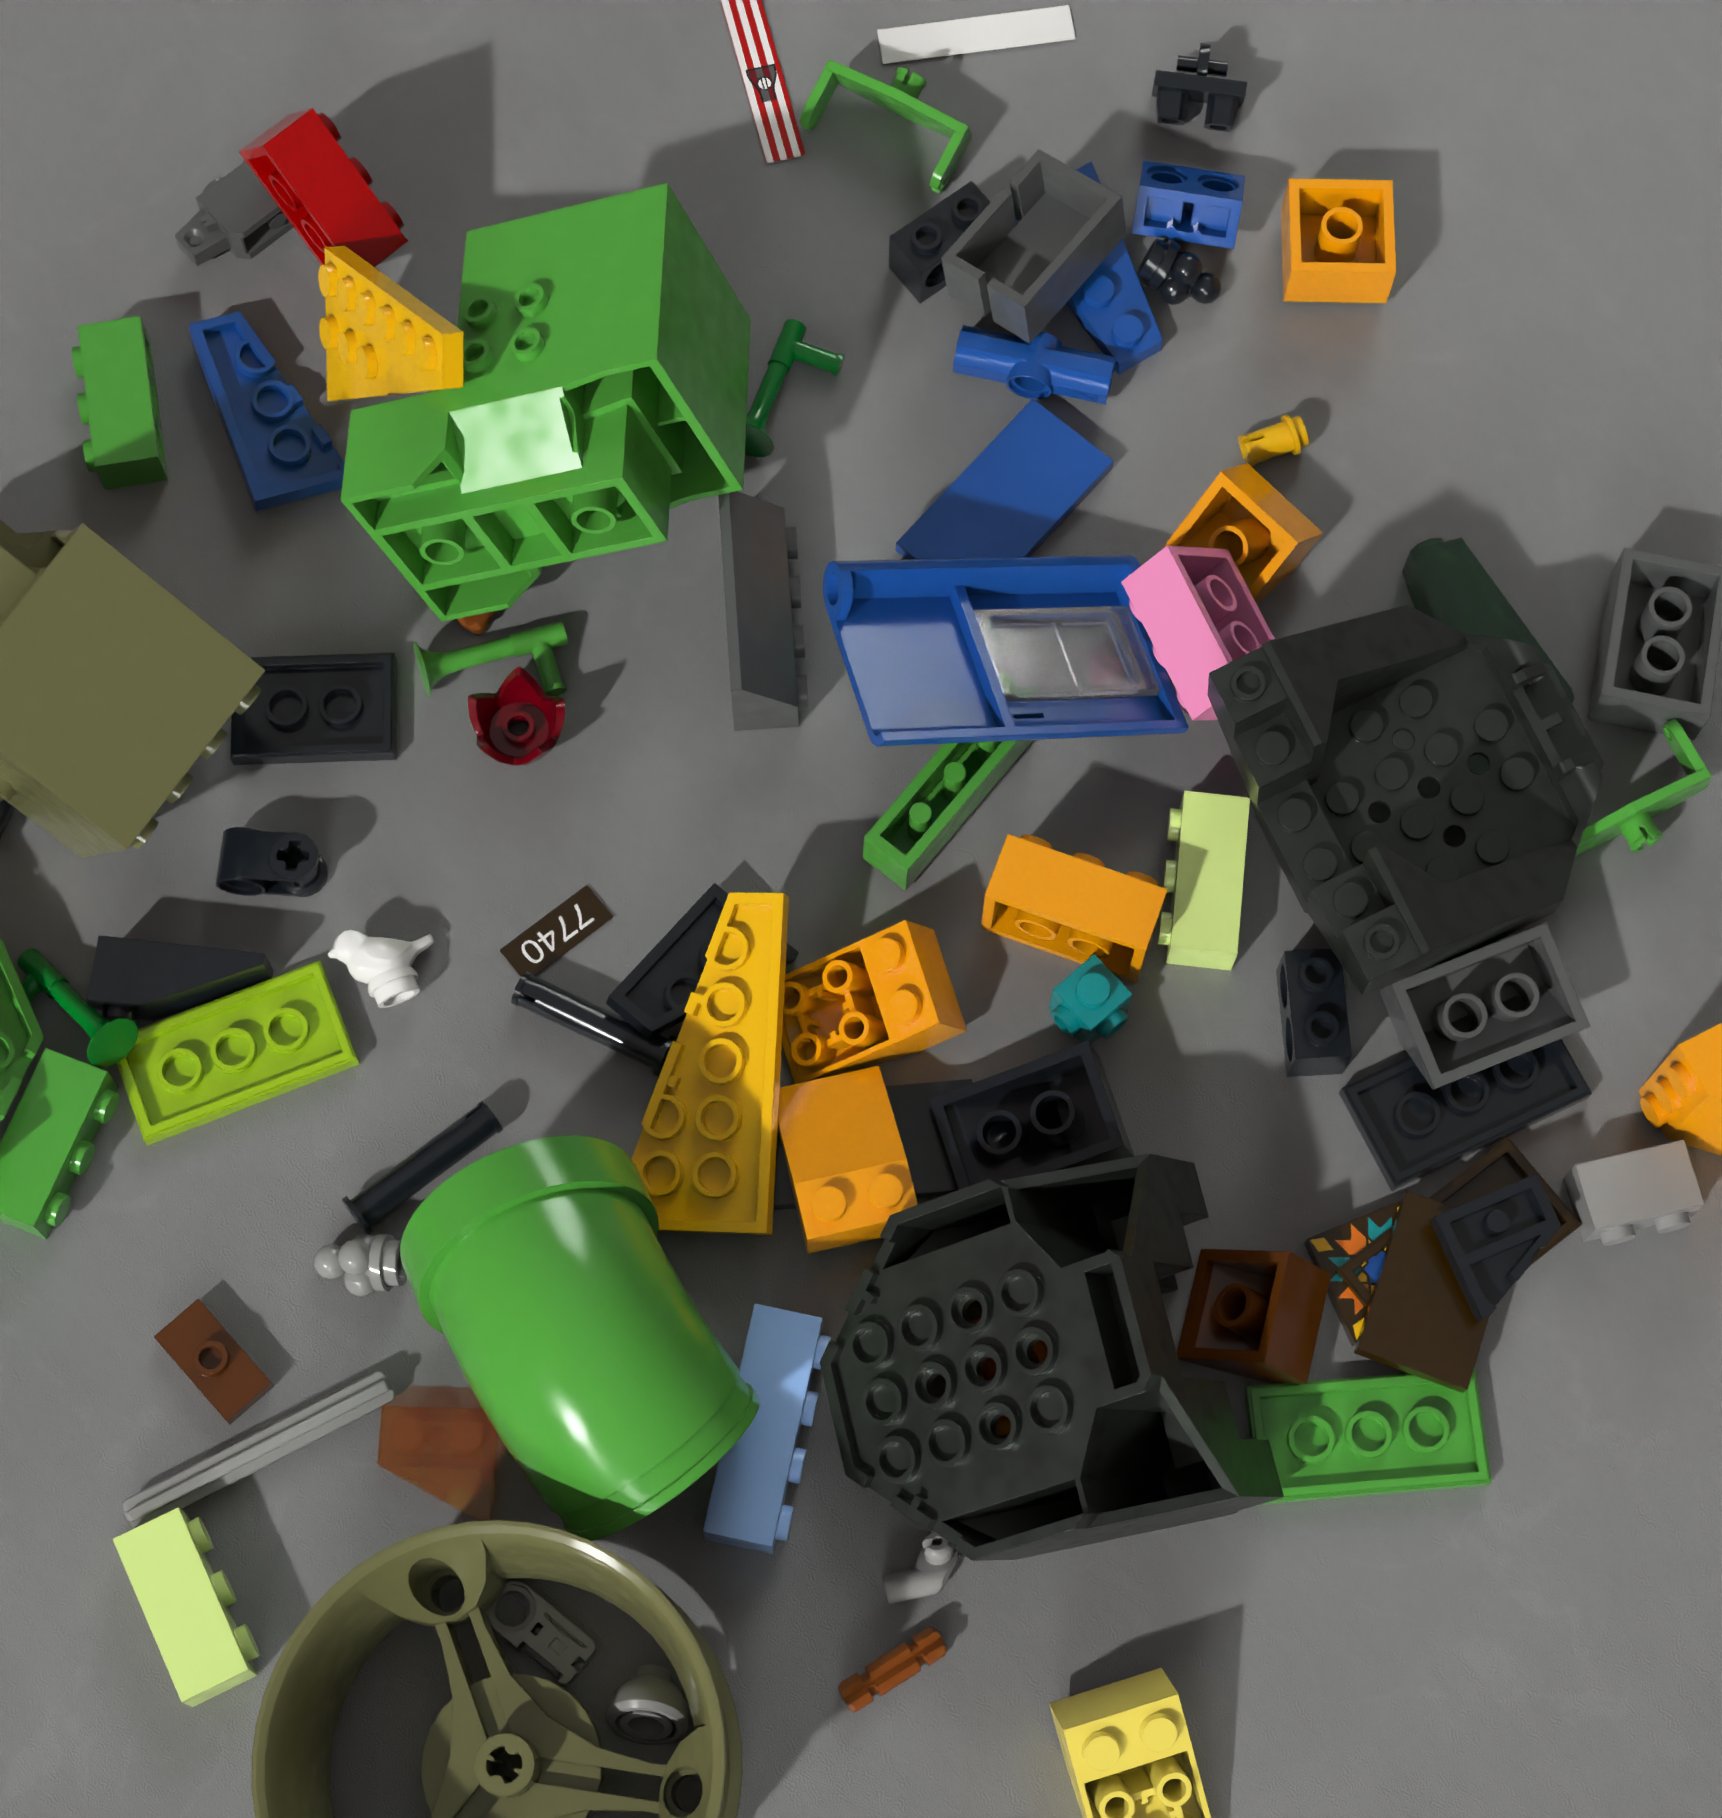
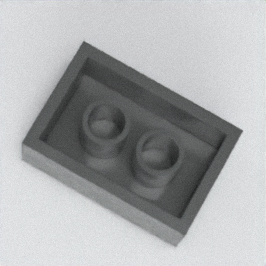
M1624 547L1609 576L1587 719L1664 734L1662 729L1665 727L1664 723L1675 719L1682 726L1688 738L1695 740L1711 714L1722 638V566Z

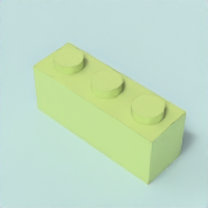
M1184 790L1180 808H1170L1166 840L1176 842L1175 860H1165L1162 887L1168 889L1167 893H1172L1170 912L1161 911L1157 944L1167 945L1166 964L1230 971L1233 968L1239 944L1250 807L1249 797Z
M178 1507L113 1538L182 1703L194 1707L258 1675L252 1663L253 1659L260 1656L258 1647L246 1624L239 1627L236 1626L228 1607L237 1602L236 1597L223 1570L214 1573L205 1553L214 1548L208 1531L200 1517L191 1520L189 1515Z

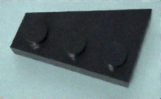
M716 883L702 895L607 999L606 1004L647 1039L684 1021L687 1013L684 1012L691 992L695 993L707 961L705 954L728 893ZM788 943L786 965L794 962L799 954Z

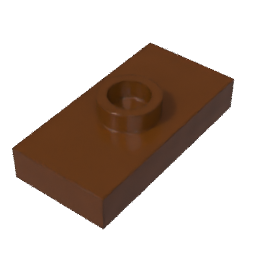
M199 1299L154 1336L229 1424H232L274 1387L272 1382Z

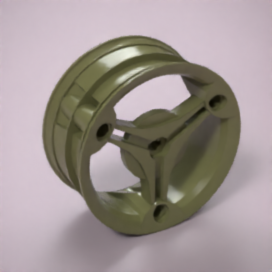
M506 1520L470 1521L434 1528L410 1536L382 1549L354 1567L319 1599L291 1635L275 1664L267 1684L255 1727L251 1787L255 1818H335L330 1790V1762L339 1714L349 1689L374 1649L395 1627L407 1619L418 1625L436 1628L442 1644L453 1697L441 1709L430 1727L422 1751L421 1780L425 1800L432 1812L430 1818H588L592 1811L650 1812L659 1814V1818H737L740 1805L743 1764L742 1741L737 1711L728 1682L717 1657L701 1631L683 1609L664 1591L613 1552L588 1539L564 1530L530 1522ZM532 1578L551 1580L589 1591L619 1607L652 1635L676 1670L684 1688L694 1724V1731L679 1743L667 1765L649 1763L603 1749L600 1734L589 1712L573 1694L552 1681L529 1674L514 1673L491 1628L487 1611L504 1591L507 1579ZM460 1579L464 1587L465 1600L456 1610L444 1611L439 1603L440 1589L448 1581ZM469 1622L473 1624L491 1677L481 1679L475 1683L471 1677L454 1628ZM505 1750L509 1755L521 1756L522 1769H514L519 1775L513 1781L507 1776L496 1775L495 1764L496 1762L503 1763V1760L498 1756ZM604 1768L663 1777L660 1786L659 1802L600 1793L604 1778ZM697 1776L702 1782V1797L694 1812H686L678 1805L676 1790L682 1780Z

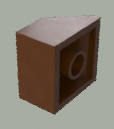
M1201 1249L1177 1350L1178 1359L1258 1381L1307 1384L1331 1274L1290 1251Z

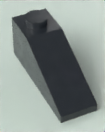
M99 935L87 1001L108 1021L118 1018H128L134 1022L135 1020L155 1021L272 979L274 970L264 953Z

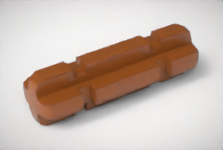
M933 1626L927 1627L912 1637L913 1642L907 1645L903 1642L865 1667L866 1672L859 1676L856 1672L840 1682L838 1691L847 1707L852 1712L859 1711L873 1702L872 1696L879 1693L880 1696L886 1694L921 1671L920 1666L924 1663L930 1666L944 1657L948 1650L940 1633Z

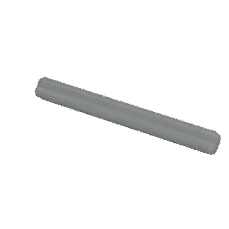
M376 1371L125 1499L123 1510L128 1522L133 1528H136L178 1507L183 1510L388 1405L395 1399V1394L389 1380L382 1371Z

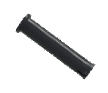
M528 971L522 975L515 987V990L520 992V994L514 993L512 995L511 1003L513 1005L521 1006L652 1068L653 1075L658 1078L672 1041L676 1042L678 1038L675 1035L666 1038L658 1034L647 1039L621 1016L548 983Z
M481 1101L474 1109L350 1200L345 1196L342 1202L363 1231L371 1234L373 1233L371 1226L496 1133L499 1134L503 1131V1128L488 1106Z

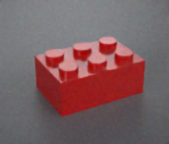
M313 108L289 114L239 151L240 155L321 265H325L324 247L346 246L375 267L408 242L400 230L404 227L401 217L388 202L383 201L381 203L369 187L373 183L370 174L355 157L348 158L337 142L341 139L338 129L324 113L317 114Z

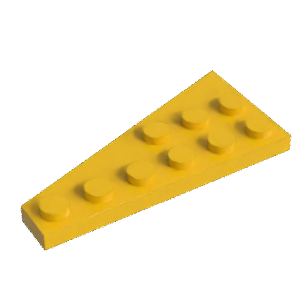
M346 246L324 247L325 265L319 267L318 281L320 291L325 297L326 317L320 319L319 333L321 343L326 349L327 402L463 388L464 332Z
M729 892L705 954L707 961L695 993L691 992L684 1012L687 1014L676 1042L672 1041L641 1122L643 1130L632 1160L656 1209L659 1221L658 1231L772 1235L789 896L785 893Z

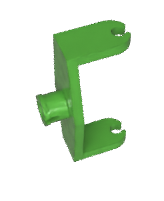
M829 59L803 108L799 121L802 124L801 127L809 131L816 127L839 84L904 119L950 138L929 184L932 191L941 194L948 185L972 139L969 126L918 100L927 82L915 72H912L910 77L908 76V69L898 67L891 85H888Z
M1675 719L1664 723L1665 727L1662 729L1670 748L1687 776L1629 803L1586 827L1575 857L1622 834L1628 842L1632 854L1643 851L1645 843L1648 847H1651L1663 838L1662 832L1658 830L1652 818L1708 787L1712 776L1684 729Z

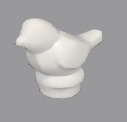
M349 929L341 932L336 937L333 948L329 951L328 956L345 963L349 973L355 980L368 984V994L371 997H375L378 1007L387 1008L403 1003L420 992L416 981L418 974L411 966L416 957L434 943V939L431 934L409 942L392 938L369 937L360 931Z

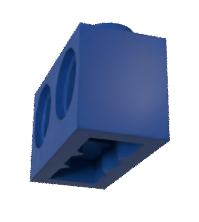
M1143 160L1132 234L1234 249L1243 203L1245 176Z

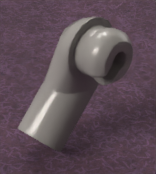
M935 1531L929 1533L922 1542L923 1548L912 1569L882 1575L888 1604L939 1593L957 1564L958 1551L954 1549L955 1545Z

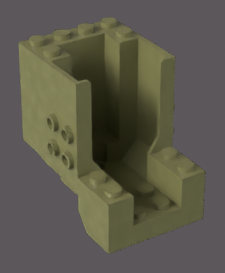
M0 520V803L3 799L80 858L126 851L131 846L138 849L148 840L158 826L159 822L153 816L165 800L173 804L192 782L193 777L187 772L201 755L208 759L222 744L227 736V732L222 729V726L234 712H237L239 715L243 714L258 697L261 688L255 683L265 672V669L84 523L73 530L16 533Z

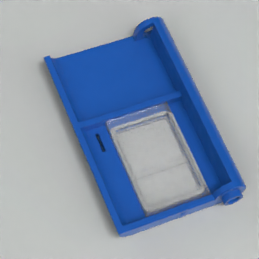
M1132 555L829 562L823 576L824 603L872 744L876 747L1185 733L1189 727L1167 671L1155 658L1152 649L1153 643L1142 622L1132 613L1129 606L1130 598L1121 581L1141 566L1136 557Z

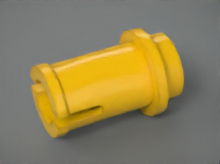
M1286 414L1281 416V422L1246 435H1239L1238 444L1245 463L1252 467L1257 463L1290 451L1293 455L1300 454L1301 448L1309 445V438L1301 417L1295 416L1290 418Z

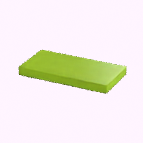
M320 960L138 1029L135 1046L126 1057L117 1063L139 1129L147 1146L360 1065Z

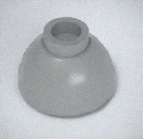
M648 1664L640 1666L636 1671V1677L628 1679L615 1691L608 1704L605 1718L608 1725L619 1736L640 1744L659 1745L672 1742L686 1733L688 1730L689 1713L681 1691L671 1682V1672L659 1665Z

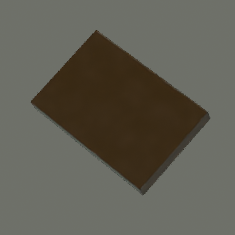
M1407 1190L1402 1196L1353 1353L1464 1393L1468 1389L1489 1317L1476 1322L1429 1221L1434 1216L1455 1207Z

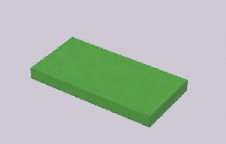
M1475 1368L1468 1389L1464 1393L1409 1373L1307 1381V1384L1283 1383L1247 1386L1244 1390L1250 1439L1269 1440L1284 1494L1283 1498L1260 1505L1488 1486L1492 1483Z

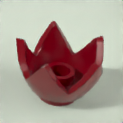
M516 667L506 677L496 693H476L468 696L469 717L477 735L476 745L484 754L492 759L508 765H528L546 756L557 743L564 725L565 700L558 696L545 695L537 681L522 667ZM521 722L529 726L528 731L520 736L509 732L511 726L515 723Z

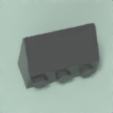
M1547 922L1404 978L1379 991L1400 1043L1432 1089L1590 1027Z

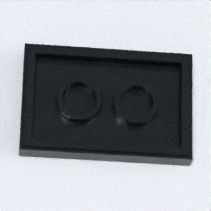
M395 653L250 657L265 669V672L255 683L261 688V692L243 714L239 715L237 712H234L231 715L230 759L233 765L396 760L397 659Z

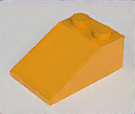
M879 1065L780 1087L778 1132L807 1254L881 1238L880 1235L890 1215L918 1205L906 1154Z

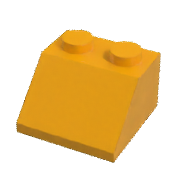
M1248 463L1223 470L1218 474L1164 547L1184 546L1228 549L1256 604H1258L1293 573L1323 535V532Z

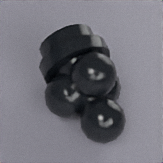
M1156 238L1149 247L1137 271V275L1147 280L1146 286L1153 290L1158 288L1160 298L1170 305L1182 303L1188 297L1189 291H1191L1192 298L1202 304L1213 303L1222 291L1219 278L1209 272L1202 273L1203 266L1200 259L1187 251L1178 252L1180 248L1179 243L1171 239L1166 243Z

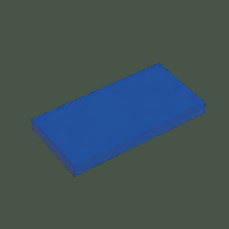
M1032 399L896 542V551L906 559L1030 557L1111 471L1113 460L1036 400Z

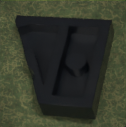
M1537 1173L1436 1215L1429 1220L1476 1322L1489 1317L1497 1308L1496 1305L1521 1278L1532 1264L1533 1258L1548 1244L1561 1227L1560 1221Z

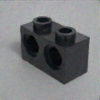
M970 181L890 236L889 268L920 304L947 286L941 257L991 203L973 181Z
M1331 948L1284 951L1277 967L1276 975L1287 1077L1342 1074L1352 1057L1342 964Z

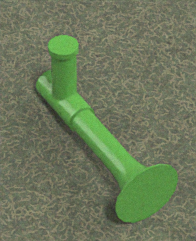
M562 621L512 633L508 637L445 652L428 651L420 648L416 641L414 642L419 673L424 689L429 697L431 695V688L435 683L448 674L481 664L533 654L545 695L559 696L567 691L552 648L568 644Z

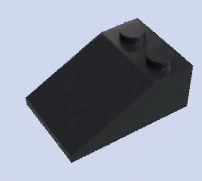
M1088 1040L929 1099L959 1190L987 1179L1002 1181L1134 1156L1102 1061Z

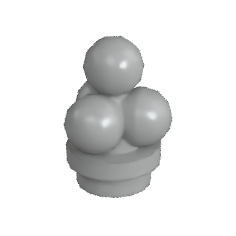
M367 1233L359 1234L351 1241H347L342 1247L334 1244L321 1247L314 1257L315 1269L319 1275L324 1278L335 1279L344 1274L346 1289L351 1294L359 1297L370 1295L374 1291L389 1292L393 1286H403L407 1280L400 1257L401 1240H395L389 1234H377L376 1236Z

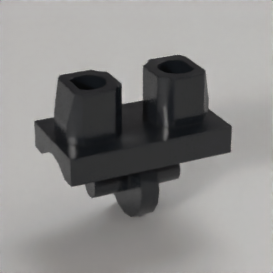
M1200 43L1198 58L1178 55L1176 71L1196 73L1195 75L1156 70L1152 96L1157 97V122L1170 125H1184L1187 101L1207 103L1204 128L1230 132L1238 107L1242 108L1246 96L1247 82L1208 77L1207 75L1226 77L1229 62L1209 59L1211 44Z

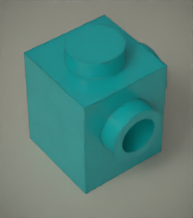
M1093 954L1053 989L1049 1005L1050 1014L1057 1026L1071 1038L1075 1036L1081 1043L1088 1040L1092 1044L1100 1036L1105 1040L1110 1038L1128 1021L1130 1017L1127 1011L1132 993Z

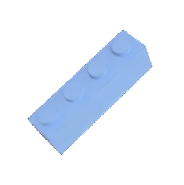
M754 1304L739 1375L758 1394L760 1405L755 1418L745 1433L718 1462L703 1528L705 1540L769 1554L774 1553L776 1539L787 1542L794 1507L784 1505L789 1482L800 1484L807 1449L797 1447L801 1425L809 1427L813 1425L819 1393L809 1391L813 1371L814 1369L821 1370L820 1360L829 1341H831L830 1336L822 1335L823 1318Z

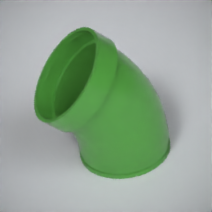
M562 1135L534 1139L501 1149L471 1163L444 1181L420 1204L410 1218L402 1235L400 1257L424 1319L430 1326L445 1335L478 1402L522 1472L549 1509L558 1514L567 1532L593 1541L614 1534L643 1519L679 1495L704 1475L745 1433L757 1414L760 1398L752 1386L745 1383L741 1378L738 1367L696 1308L657 1240L659 1221L656 1209L631 1157L617 1145L603 1139L580 1135Z

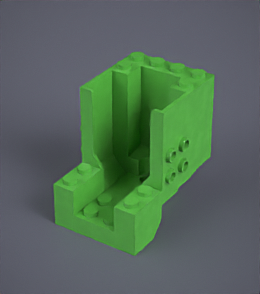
M664 183L467 231L457 328L464 332L463 388L434 390L420 395L351 410L340 500L441 622L510 608L539 577L544 566L668 541L669 509L693 500L743 490L751 318L669 184Z

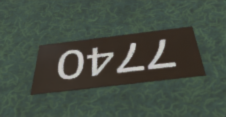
M586 885L501 948L500 952L521 977L527 971L536 976L611 920L613 916Z

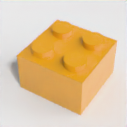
M1289 178L1281 207L1283 302L1387 303L1396 275L1393 180Z

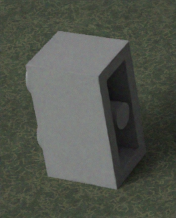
M1684 1140L1575 1164L1563 1178L1574 1215L1582 1224L1579 1227L1582 1241L1587 1242L1601 1238L1603 1246L1616 1245L1634 1239L1636 1237L1635 1230L1655 1226L1657 1233H1667L1687 1227L1691 1224L1689 1218L1705 1205Z

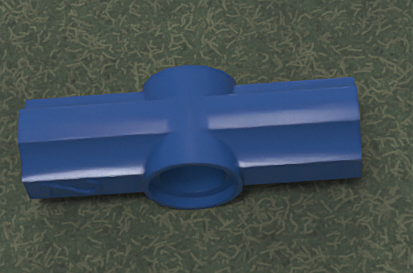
M963 325L956 346L953 372L1006 383L1007 388L1011 392L1028 399H1045L1053 393L1106 405L1116 357L1062 346V342L1057 337L1043 331L1031 343H1028L1018 336Z

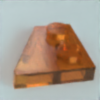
M382 1406L377 1461L380 1468L404 1481L410 1482L425 1493L443 1503L446 1502L471 1516L476 1521L493 1520L498 1433L484 1410Z

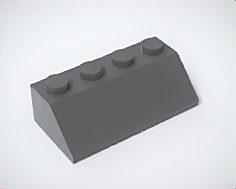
M738 491L718 495L734 731L799 727L798 708L809 707L807 675H796L795 658L805 657L803 625L792 626L791 613L792 608H801L800 577L789 576L788 560L798 559L796 527L785 528L783 507Z

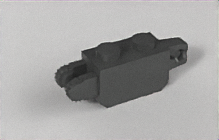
M244 160L241 165L226 176L211 181L205 187L203 193L196 197L200 211L175 234V238L182 252L196 266H199L228 249L236 258L252 259L291 230L293 226Z

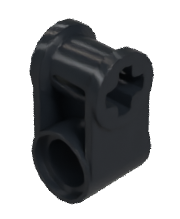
M233 827L223 831L216 878V887L220 890L243 896L267 894L308 897L319 892L325 885L328 877V867L319 854L315 843L307 835L298 832L260 831L244 827ZM306 859L308 862H300V860ZM289 868H297V869H296V871H290Z

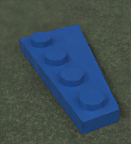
M1092 161L1076 169L1078 172L1100 183ZM1122 239L1066 302L1103 355L1116 357L1114 370L1118 375L1161 351L1163 344L1162 336Z
M238 311L190 323V338L255 512L342 489L345 461H343L333 447V440L321 423L317 425L304 407L303 398L293 384L289 385L278 371L276 361L241 312Z

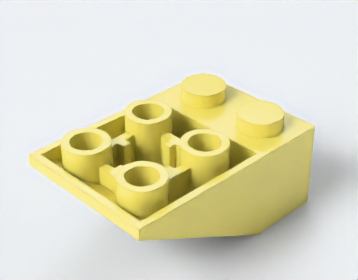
M1162 1667L1049 1703L1063 1757L1083 1818H1211L1179 1694Z

